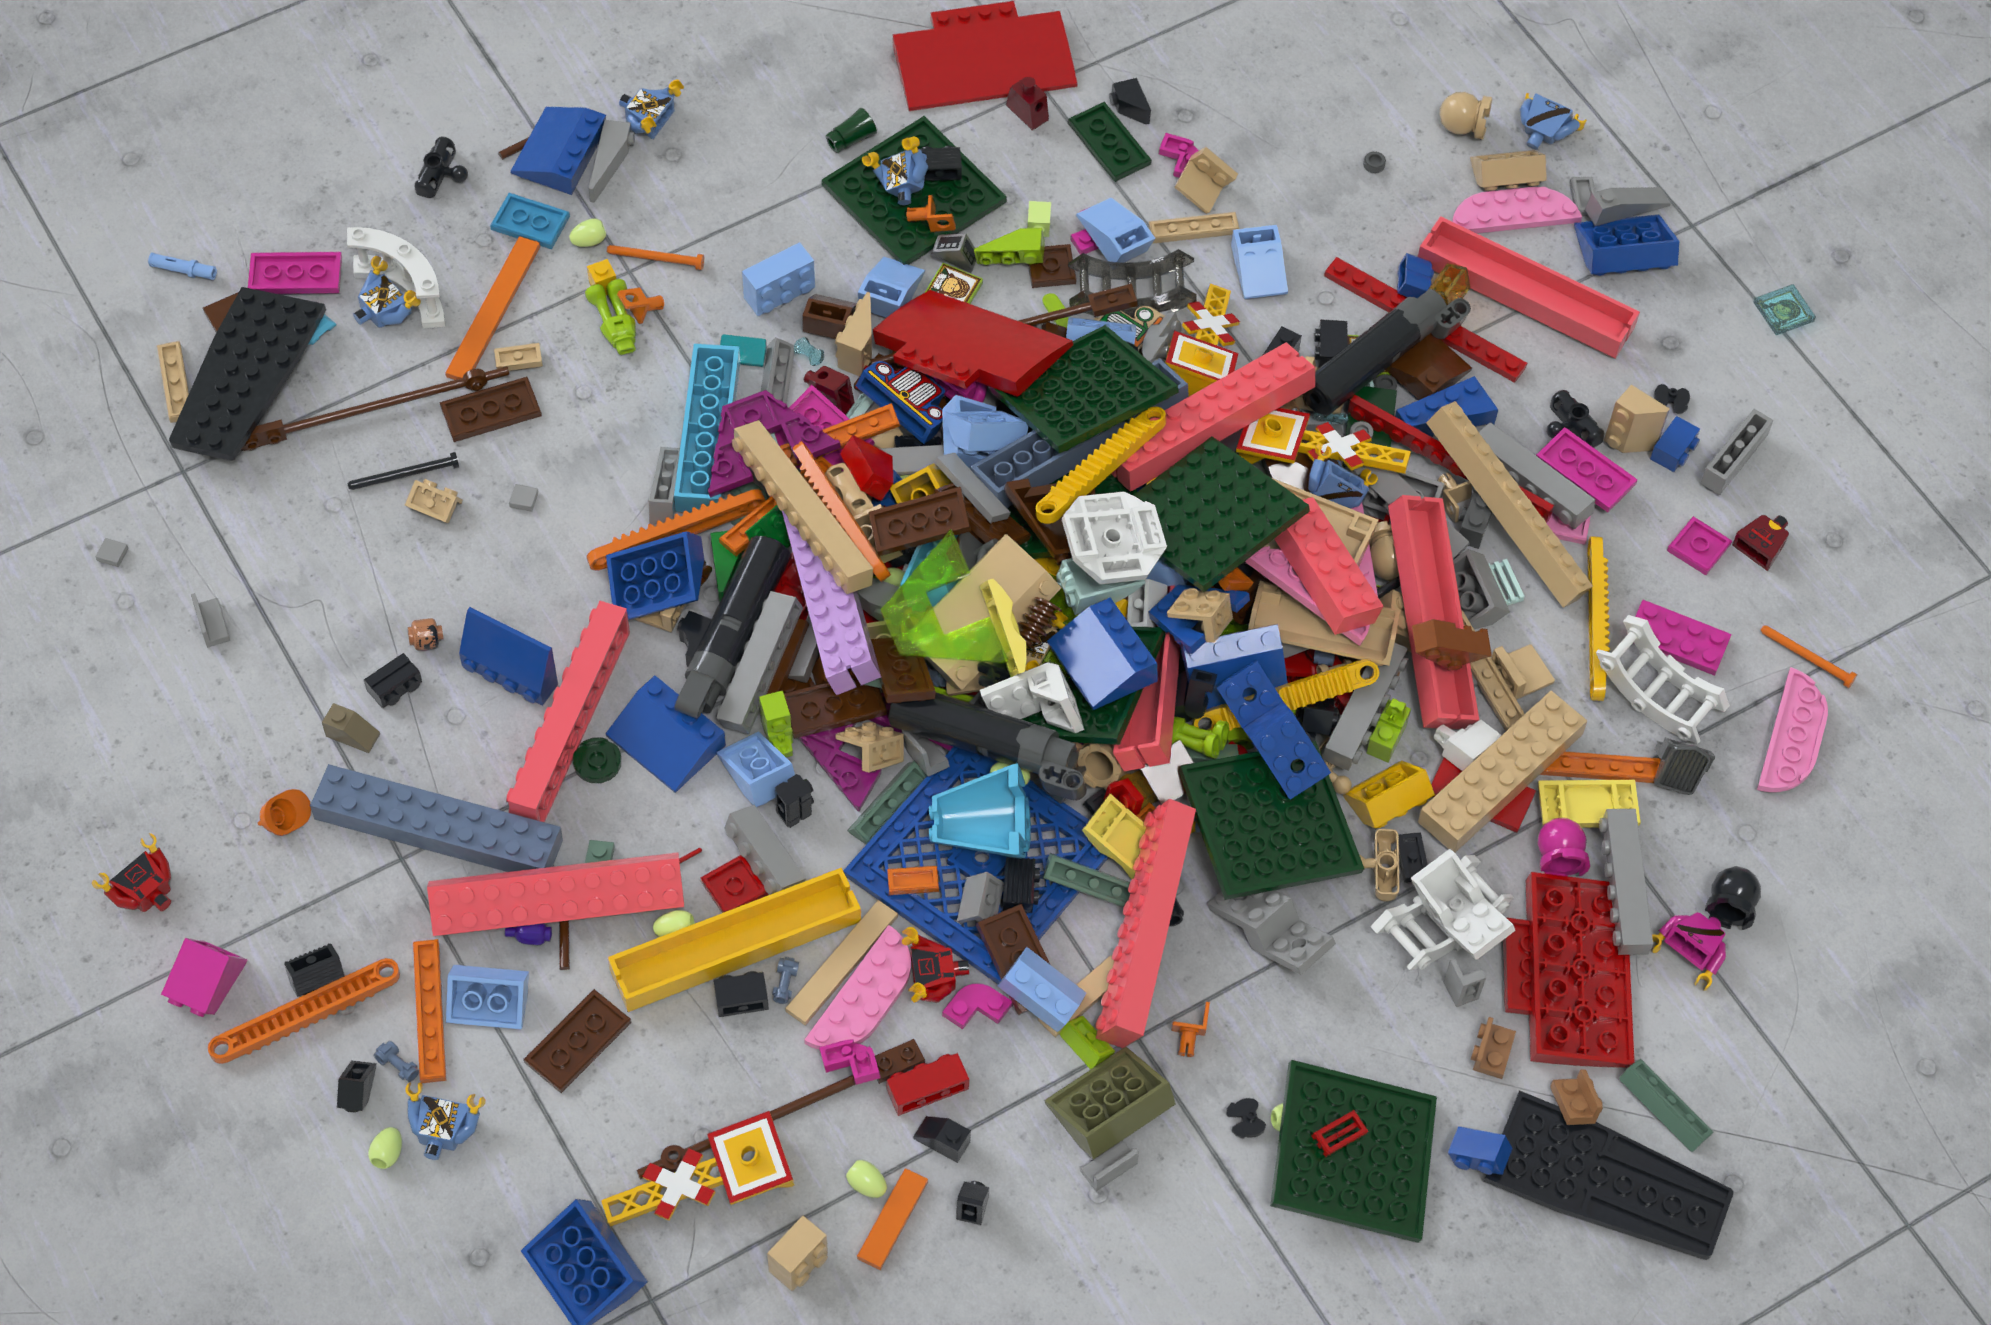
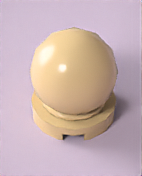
M1467 92L1451 94L1442 102L1440 107L1441 123L1452 133L1467 134L1473 131L1475 133L1474 138L1484 139L1487 128L1485 127L1486 119L1484 118L1490 115L1492 97L1483 96L1482 100L1478 101L1474 95Z
M1388 521L1377 523L1369 546L1374 574L1381 579L1391 581L1399 576L1392 528L1391 525H1388Z
M1089 743L1079 751L1078 766L1086 767L1083 778L1090 787L1095 788L1098 786L1107 789L1109 784L1119 781L1121 776L1128 773V771H1123L1113 754L1114 744Z

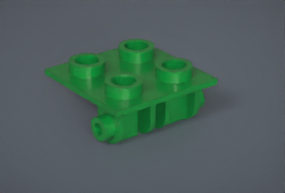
M777 505L745 531L749 542L754 536H767L779 541L786 548L791 545L783 513Z

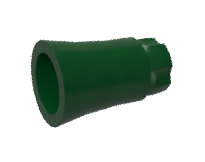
M860 107L852 116L833 128V131L829 132L825 137L830 148L838 153L864 138L877 134V128L868 112Z

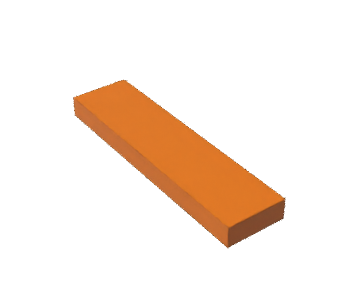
M906 1168L904 1169L857 1255L858 1260L879 1270L882 1269L928 1184L927 1178Z

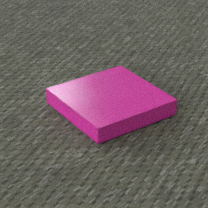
M1693 516L1668 546L1667 551L1699 572L1707 575L1730 547L1732 540Z

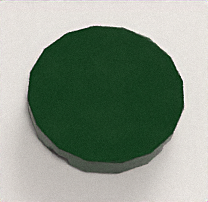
M603 737L590 738L583 741L580 747L575 750L573 754V767L576 774L582 780L589 783H604L618 774L621 768V753L618 746L609 742L608 739Z

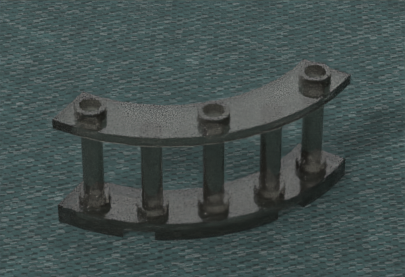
M1178 249L1166 256L1149 261L1118 263L1100 260L1082 253L1068 263V267L1080 272V293L1069 299V307L1089 302L1088 295L1093 294L1089 291V275L1102 278V291L1111 289V279L1127 280V284H1132L1136 298V279L1152 278L1153 296L1137 299L1138 306L1121 310L1133 319L1136 310L1142 306H1149L1158 312L1170 309L1172 312L1187 307L1188 303L1197 302V295L1184 286L1183 267L1193 263L1194 257ZM1175 271L1176 288L1162 294L1161 275ZM1092 311L1085 312L1086 314L1093 315Z

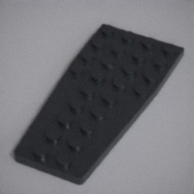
M241 287L212 340L170 435L171 447L229 461L234 460L302 357L326 312L325 304Z
M1519 1090L1502 1135L1507 1137L1513 1148L1502 1175L1495 1173L1491 1175L1486 1174L1483 1182L1556 1212L1700 1259H1710L1734 1194L1731 1188L1598 1122L1595 1124L1567 1125L1559 1106Z

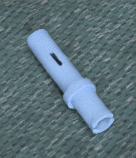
M153 252L149 255L148 264L150 267L188 274V277L192 278L198 276L214 280L217 275L216 266L200 264L197 260L187 261Z

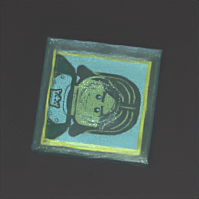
M1794 284L1756 297L1753 302L1776 336L1812 323L1816 319V316Z

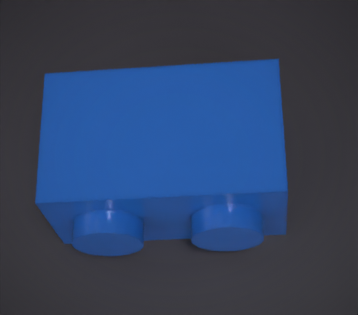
M1676 416L1654 446L1650 460L1672 472H1675L1679 465L1683 467L1689 457L1687 453L1690 450L1694 451L1700 442V439L1697 438L1700 428Z
M1458 1126L1448 1154L1454 1165L1462 1170L1474 1169L1488 1175L1492 1173L1502 1175L1513 1148L1505 1135Z

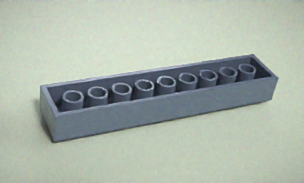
M1160 358L1152 362L1155 367L1175 382L1179 389V393L1152 407H1160L1166 410L1189 397L1188 383ZM1142 412L1136 414V415L1133 416L1132 418L1135 419V418H1136L1139 414H1141ZM1130 419L1060 454L1033 430L971 466V471L1008 508L1013 504L1006 496L1004 490L1006 482L1028 478L1031 487L1048 485L1069 473L1070 470H1074L1076 465L1081 466L1083 459L1087 460L1089 454L1093 455L1095 449L1099 450L1100 444H1105L1106 439H1111L1112 434H1117L1118 429H1123L1124 424H1129Z
M328 764L310 804L314 820L505 872L553 867L563 842L560 826Z

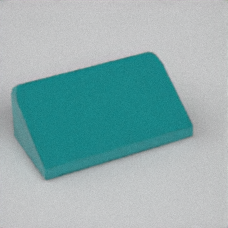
M722 334L720 345L739 346L741 365L764 367L767 351L766 339Z

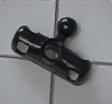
M443 136L438 137L435 140V146L425 155L423 159L424 165L418 175V181L414 185L417 195L433 198L444 176H450L456 182H463L467 179L468 171L464 166L457 165L449 168L456 154L455 144L451 139ZM447 147L453 148L452 154L446 149ZM432 180L436 181L435 189L429 184Z
M1567 390L1556 392L1551 399L1550 408L1562 423L1558 421L1549 423L1546 431L1548 436L1553 439L1565 427L1583 440L1581 436L1582 431L1585 432L1587 430L1590 434L1585 442L1593 448L1600 445L1604 439V430L1599 428L1597 422L1589 415V408L1585 404L1578 403L1575 398L1570 396ZM1558 401H1561L1562 404L1560 405L1559 409L1556 410L1554 404Z

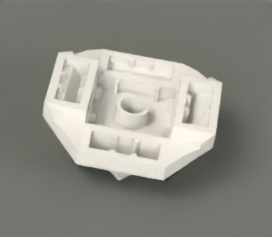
M1126 492L1078 496L1062 517L1073 561L1099 584L1145 580L1167 547L1155 505L1147 501L1143 502Z

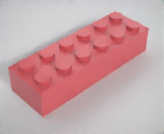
M1314 497L1303 499L1304 502L1309 504L1310 512L1274 538V540L1335 635L1374 624L1384 607Z

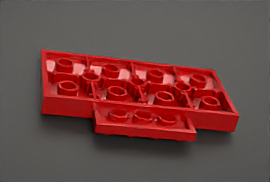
M1014 1L931 12L930 18L933 29L893 34V49L909 111L1008 97L1010 87L1025 77L1035 79V84L1043 92L1077 87L1078 84L1060 11L1018 17Z
M932 290L919 295L901 306L872 329L875 344L896 351L893 358L897 364L967 389L974 381L1017 397L1073 346V340Z
M1531 872L1525 880L1527 920L1507 918L1513 924L1516 931L1503 940L1505 1012L1529 1015L1530 1061L1629 1068L1635 1063L1630 955H1618V947L1613 944L1615 923H1611L1610 910L1613 906L1612 900H1608L1607 888L1610 882Z

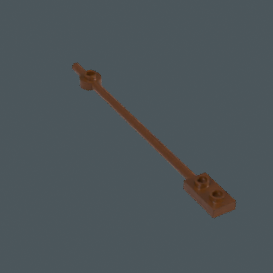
M1127 284L1089 294V302L1018 321L1035 326L1092 311L1094 317L1136 307L1138 303L1132 284ZM893 351L892 354L870 359L871 364L877 361H883L888 364L894 363L893 355L896 351Z
M507 366L484 372L482 369H472L467 371L463 378L293 423L283 425L281 419L258 425L241 451L254 450L269 444H277L280 441L287 440V433L462 387L478 391L487 384V381L510 375Z
M915 1039L875 1055L881 1077L877 1081L879 1084L883 1083L897 1072L905 1073L912 1070L915 1066L925 1063V1059ZM851 1075L770 1111L773 1121L856 1085L854 1076ZM709 1139L685 1149L678 1145L668 1146L662 1151L661 1159L652 1164L675 1173L688 1148L702 1153L711 1149ZM673 1154L678 1155V1158L675 1160H671L669 1157ZM648 1165L636 1170L640 1180L643 1179L642 1176Z

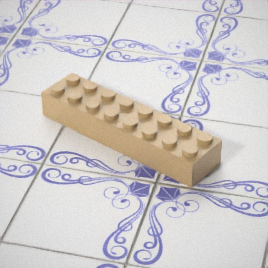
M1550 691L1421 809L1418 823L1444 846L1456 853L1583 735L1588 720L1553 691Z

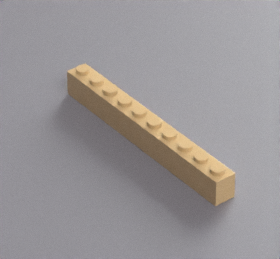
M1455 401L1441 407L1426 422L1429 428L1561 606L1564 608L1578 601L1593 587L1587 576L1576 564L1573 557L1547 525L1544 518L1538 513L1532 502L1527 498Z
M758 420L734 428V439H732L734 450L741 454L746 466H750L756 479L765 486L768 495L775 499L778 508L788 516L790 524L797 528L802 540L810 545L812 553L819 557L824 569L832 574L837 586H841L846 594L872 586L873 567L763 424Z

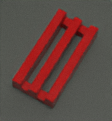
M1355 1110L1314 1132L1311 1136L1314 1140L1318 1141L1317 1145L1324 1150L1323 1155L1326 1158L1363 1137L1369 1131ZM1350 1119L1354 1120V1123L1326 1139L1323 1138L1322 1135ZM1357 1127L1360 1129V1131L1354 1133L1353 1135L1347 1137L1346 1139L1340 1141L1332 1147H1329V1143L1335 1141L1336 1139L1342 1137L1343 1135L1349 1133Z

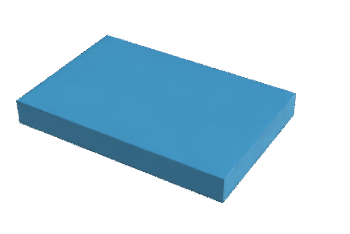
M508 193L490 227L493 231L514 238L519 236L540 242L542 247L552 249L570 218V212Z

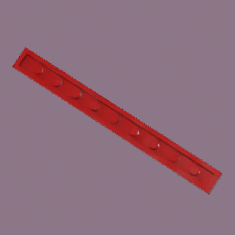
M1338 257L1333 260L1324 273V277L1388 313L1408 298L1398 294L1396 289ZM1462 326L1458 327L1446 338L1441 339L1447 346L1514 383L1527 367V362Z
M1354 395L1350 400L1348 412H1350L1355 420H1364L1375 431L1385 432L1390 435L1393 441L1409 447L1413 452L1425 456L1434 464L1441 465L1450 470L1454 475L1468 480L1440 441L1357 395ZM1519 486L1547 523L1551 518L1554 505Z

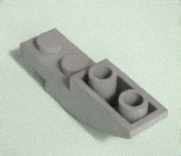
M1167 312L1160 324H1153L1149 327L1142 345L1143 357L1152 363L1160 358L1165 363L1174 330L1181 333V322L1178 321L1176 312Z

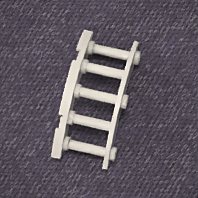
M347 227V247L357 248L358 255H353L354 277L367 278L370 271L374 270L371 266V260L374 256L367 255L366 249L382 253L383 257H381L379 265L384 260L388 263V268L385 271H380V274L384 273L404 293L408 290L416 292L417 299L421 300L417 308L421 315L423 328L446 327L444 312L439 299L437 278L432 266L424 255L412 244L393 234L371 228Z
M1628 615L1623 620L1627 636L1614 651L1610 653L1597 650L1596 654L1601 668L1607 673L1618 690L1631 702L1632 707L1636 711L1642 712L1664 729L1677 735L1681 740L1698 744L1700 738L1696 726L1711 709L1725 712L1730 706L1724 688L1708 683L1699 677L1693 679L1684 673L1685 668L1671 655L1665 656L1658 646L1661 643L1654 635L1648 620ZM1634 642L1640 651V656L1626 671L1619 658ZM1648 661L1658 671L1659 675L1643 692L1634 683L1632 678ZM1665 681H1669L1679 688L1680 692L1668 707L1664 709L1651 698ZM1692 697L1703 703L1689 721L1674 715L1687 698Z
M1465 855L1461 862L1479 885L1483 895L1501 914L1505 913L1510 907L1509 902L1514 897L1511 894H1501L1499 897L1478 875L1476 867L1481 861L1475 855ZM1418 895L1413 899L1414 904L1408 907L1402 904L1386 909L1371 925V928L1377 934L1391 933L1414 958L1407 966L1409 970L1418 968L1423 970L1430 963L1440 959L1452 950L1456 949L1458 951L1463 948L1437 923L1436 925L1447 935L1448 939L1436 945L1414 921L1415 917L1421 913L1427 914L1433 920ZM1399 926L1407 927L1426 949L1420 951Z

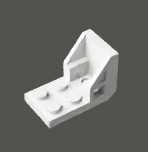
M1047 662L980 690L987 708L995 712L1022 719L1042 711L1046 722L1073 733L1085 730L1075 697L1059 665Z
M1451 849L1444 852L1411 877L1425 909L1433 920L1475 960L1516 931L1513 924L1484 898L1479 885Z

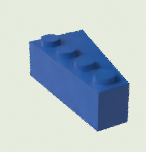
M1473 376L1397 409L1395 417L1433 437L1434 433L1426 422L1441 407L1456 401L1475 427L1487 425L1490 422L1495 425L1498 408L1476 377Z

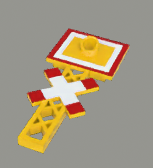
M1211 283L1207 290L1204 305L1199 301L1188 303L1187 308L1198 320L1183 322L1182 327L1189 334L1196 333L1195 338L1174 330L1165 364L1188 383L1189 396L1234 372L1239 353L1217 346L1218 341L1222 346L1234 345L1235 340L1224 328L1238 326L1240 321L1233 313L1225 314L1231 290Z
M1277 408L1244 427L1236 448L1239 456L1251 464L1264 458L1294 464L1298 452L1307 454L1314 462V459L1318 458V455L1315 453V446L1321 443L1323 444L1321 454L1329 446L1332 453L1328 458L1343 461L1351 471L1364 465L1404 474L1406 473L1411 451L1368 443L1372 438L1364 429L1341 437L1329 422L1316 426L1315 430L1317 432L1308 431L1306 427L1310 418L1309 413L1284 408ZM1302 440L1309 441L1308 443H1301ZM1370 454H1376V455H1378V456H1377V457H1370L1369 455H1370ZM1393 459H1401L1403 463L1395 462Z
M770 1111L708 1133L707 1136L715 1158L701 1162L703 1154L688 1148L675 1173L649 1163L642 1177L650 1182L601 1200L610 1227L656 1210L654 1213L656 1216L670 1221L681 1200L690 1198L709 1206L715 1194V1190L712 1189L723 1184L731 1205L775 1188L795 1186ZM749 1151L755 1152L752 1160H743L745 1153ZM718 1166L721 1176L717 1178L710 1176L712 1168ZM693 1175L699 1177L697 1183L691 1180ZM662 1188H667L665 1194L661 1195ZM639 1195H649L650 1198L647 1204L641 1206L635 1203ZM617 1203L626 1205L621 1214L612 1216L610 1206Z

